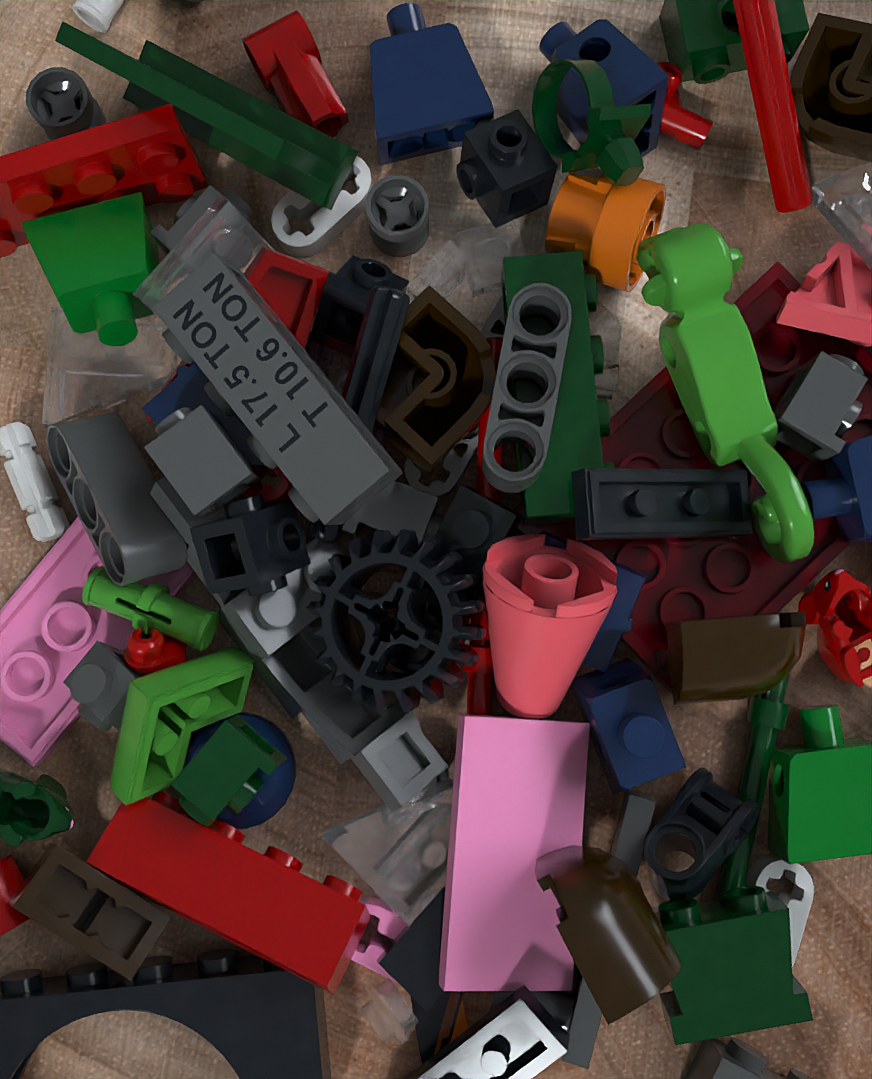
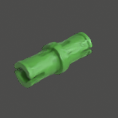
M104 566L96 567L91 572L83 588L82 601L84 604L93 605L132 621L134 630L141 628L142 633L151 634L153 628L161 634L191 645L199 651L207 649L219 625V612L207 610L170 595L169 587L158 582H152L149 585L134 582L124 586H117L110 579Z

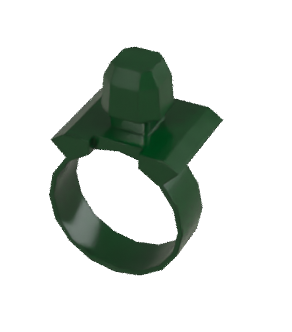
M583 58L559 59L548 64L540 74L533 92L532 116L535 132L544 148L550 155L561 158L562 173L599 169L611 184L625 186L635 182L644 169L643 158L634 140L649 119L652 104L614 106L611 84L605 71L595 61ZM571 67L582 78L587 90L589 105L587 127L590 132L586 141L578 150H574L564 140L558 126L556 112L558 90L563 77Z

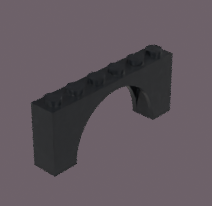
M218 949L200 954L196 962L172 964L171 956H152L145 958L132 980L127 979L114 970L107 971V966L102 962L74 966L68 969L66 975L42 978V970L26 969L6 974L0 978V1079H22L28 1063L41 1042L58 1029L78 1019L110 1011L148 1012L167 1017L187 1026L209 1041L225 1057L239 1079H331L323 989L257 955L237 957V950Z

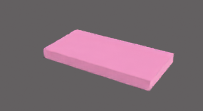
M77 517L0 610V740L33 767L41 765L82 716L77 710V706L80 703L73 699L70 689L63 681L97 640L125 652L127 649V639L135 631L132 621L93 605H86L82 601L83 588L89 575L96 567H101L103 564L79 517ZM186 561V564L181 569L138 582L145 585L158 582L168 586L170 595L178 598L197 574ZM142 633V639H145L148 634Z
M459 714L439 964V985L443 991H516L523 985L529 991H572L574 960L556 925L560 924L556 909L560 905L551 888L543 892L536 879L535 865L536 859L548 852L572 845L582 846L590 723L573 720Z

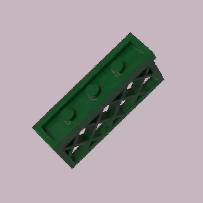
M62 21L55 41L128 80L129 84L123 99L145 111L171 103L186 133L312 202L332 210L358 151L147 39L137 60Z

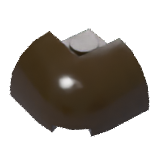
M818 13L793 67L790 81L798 124L807 140L832 153L872 162V24Z
M430 285L409 304L375 420V424L388 435L389 442L412 462L429 472L480 421L491 404L497 374L492 356V347L478 328ZM345 380L340 384L342 391L344 388Z
M805 612L667 622L668 648L655 649L657 675L671 677L673 704L740 700L770 691L789 675L801 658L806 630Z
M576 845L548 852L536 859L535 874L537 882L543 892L551 888L560 905L556 909L560 924L556 925L608 1025L647 1003L670 984L680 972L681 960L648 902L640 881L622 860L600 848Z

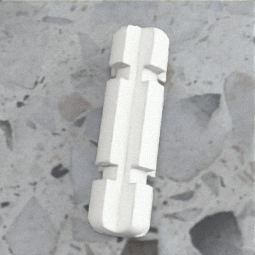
M21 422L9 423L6 426L0 427V456H5L8 459L4 463V467L21 509H27L30 513L26 521L33 538L42 542L59 538L67 531L70 524L63 507L58 508L55 505L59 498L41 454L36 455L35 451L33 452L37 444L32 432L26 424Z

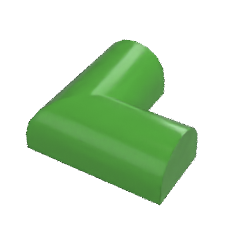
M226 647L129 680L110 775V788L125 805L132 804L172 786L173 780L183 770L192 731L242 712L255 660L237 647Z

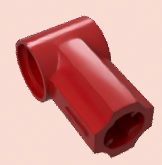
M294 11L242 38L245 51L261 83L268 92L273 90L285 113L332 138L337 136L338 131L349 122L348 114L333 88V84L321 66L322 60L319 50L301 14L298 11Z

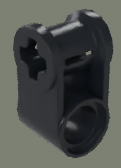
M702 767L696 770L685 782L674 803L649 832L645 840L644 855L651 883L657 892L669 900H686L699 895L726 858L742 844L750 833L759 816L760 804L752 799L743 802L713 782V774L706 768ZM673 851L687 853L694 859L693 864L688 869L680 872L669 871L659 863L667 853Z

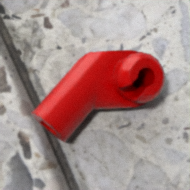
M669 62L656 63L668 75L659 132L700 150L713 121L683 108L677 89L682 80L680 69Z
M140 628L129 635L124 659L126 664L135 673L144 676L185 662L187 644L161 634L153 628L151 630V638L142 639V629Z

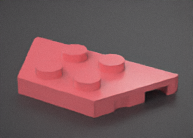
M837 241L825 254L822 262L817 263L807 273L801 287L795 293L791 291L786 296L777 314V323L847 339L859 346H872V249Z

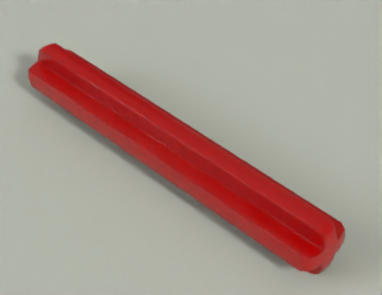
M733 0L775 207L778 212L782 213L797 211L812 204L813 196L775 1Z

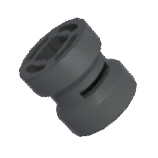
M53 67L39 72L30 81L26 91V105L31 116L45 130L50 140L106 124V117L102 108L92 97L84 80L76 72L64 67Z
M391 175L380 179L371 188L366 199L369 231L374 245L382 253L392 257H407L415 254L425 245L429 236V199L425 189L415 179L405 175ZM406 225L405 228L395 229V227H401V226Z

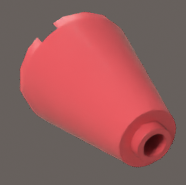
M542 534L511 536L493 544L487 552V559L482 567L496 698L499 704L513 716L528 719L545 718L558 710L617 596L616 581L618 573L616 566L601 552L582 542L567 539L565 549L545 546L546 535Z

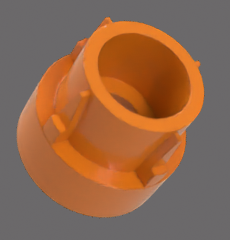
M569 173L559 188L550 212L545 236L546 252L582 251L583 265H585L584 270H587V273H594L597 283L631 292L644 272L636 260L638 247L643 240L658 234L665 206L666 186L639 177L630 185L616 186L611 184L603 174L600 178Z

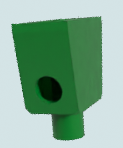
M138 192L21 222L23 231L73 332L84 334L96 330L100 342L111 347H119L131 343L138 335L135 320L156 314L153 307L161 300L158 243L150 233L154 228L142 193Z
M838 704L798 708L804 744L775 747L773 750L769 770V852L788 864L872 854V741L862 738L844 739Z

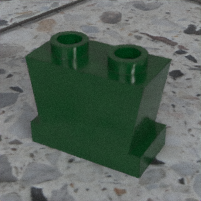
M742 886L726 891L724 893L725 900L698 904L696 899L690 898L686 900H669L658 905V912H655L681 960L680 972L670 982L672 991L659 993L664 1019L675 1045L813 1021L807 991L792 974L789 908L773 891L765 892V889L760 886Z

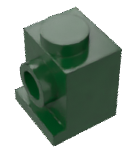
M237 715L224 721L173 780L171 785L183 795L179 799L182 808L193 819L209 827L228 807L239 814L266 783L257 773L262 770L270 776L280 768L287 757L243 718Z

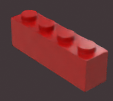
M161 791L154 793L151 799L145 797L128 805H125L123 802L121 803L86 861L88 865L121 886L333 995L335 994L371 919L366 905L359 902L363 894L359 889L332 875H327L323 883L299 873L303 867L301 861L273 846H268L264 855L244 846L242 843L246 836L238 829L218 819L211 826H204L186 817L187 812L182 808L179 800Z

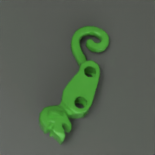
M695 223L684 228L676 227L643 240L639 244L636 260L649 280L642 287L641 294L646 303L652 306H660L669 313L660 324L658 341L663 360L697 442L706 458L716 466L721 467L741 459L764 488L767 494L755 498L751 505V516L754 529L766 552L773 559L784 564L808 556L814 543V524L805 494L793 471L782 456L773 448L777 444L778 424L768 400L750 331L738 307L734 303L723 301L725 293L732 288L733 275L743 264L744 257L738 248H729L723 235L717 229L705 223Z

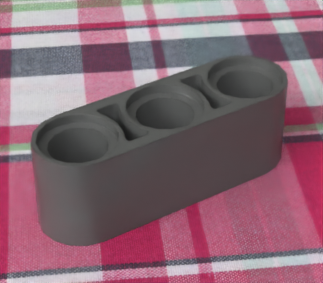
M533 283L523 287L513 297L506 321L482 453V470L487 481L494 488L506 493H518L531 487L539 477L549 447L571 326L572 309L567 296L558 287L547 283ZM530 314H542L553 322L556 329L547 335L536 336L528 333L522 327L520 321ZM530 378L541 386L544 396L533 403H522L510 395L507 386L515 379ZM516 442L529 450L532 464L520 472H510L503 469L497 463L494 452L505 443Z
M112 412L49 425L47 445L51 462L110 579L117 586H124L183 568L187 560L185 539L151 496L150 492L156 480L120 415Z

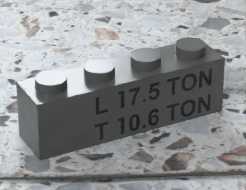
M213 252L153 307L154 311L168 327L162 333L166 343L186 363L192 364L194 361L209 379L204 385L208 396L228 416L232 417L235 413L251 432L246 437L248 446L267 467L274 469L278 466L294 486L288 491L290 499L307 519L314 523L320 519L324 525L343 524L403 474L402 470L237 266Z

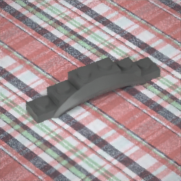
M163 477L155 482L150 494L188 543L186 561L206 586L190 528L225 517L224 508L211 518L194 516L168 479ZM240 495L235 500L244 498V496ZM247 588L212 595L220 606L223 607ZM219 610V623L237 647L255 660L253 668L290 717L293 719L302 713L340 764L351 758L391 812L403 807L448 767L422 733L418 717L412 710L404 711L399 705L398 700H396L392 708L382 711L376 709L373 694L362 702L351 700L354 680L339 687L330 684L332 675L338 666L335 662L324 665L315 662L317 655L327 649L324 639L314 640L307 636L311 628L322 626L321 615L271 655L260 661L223 610Z

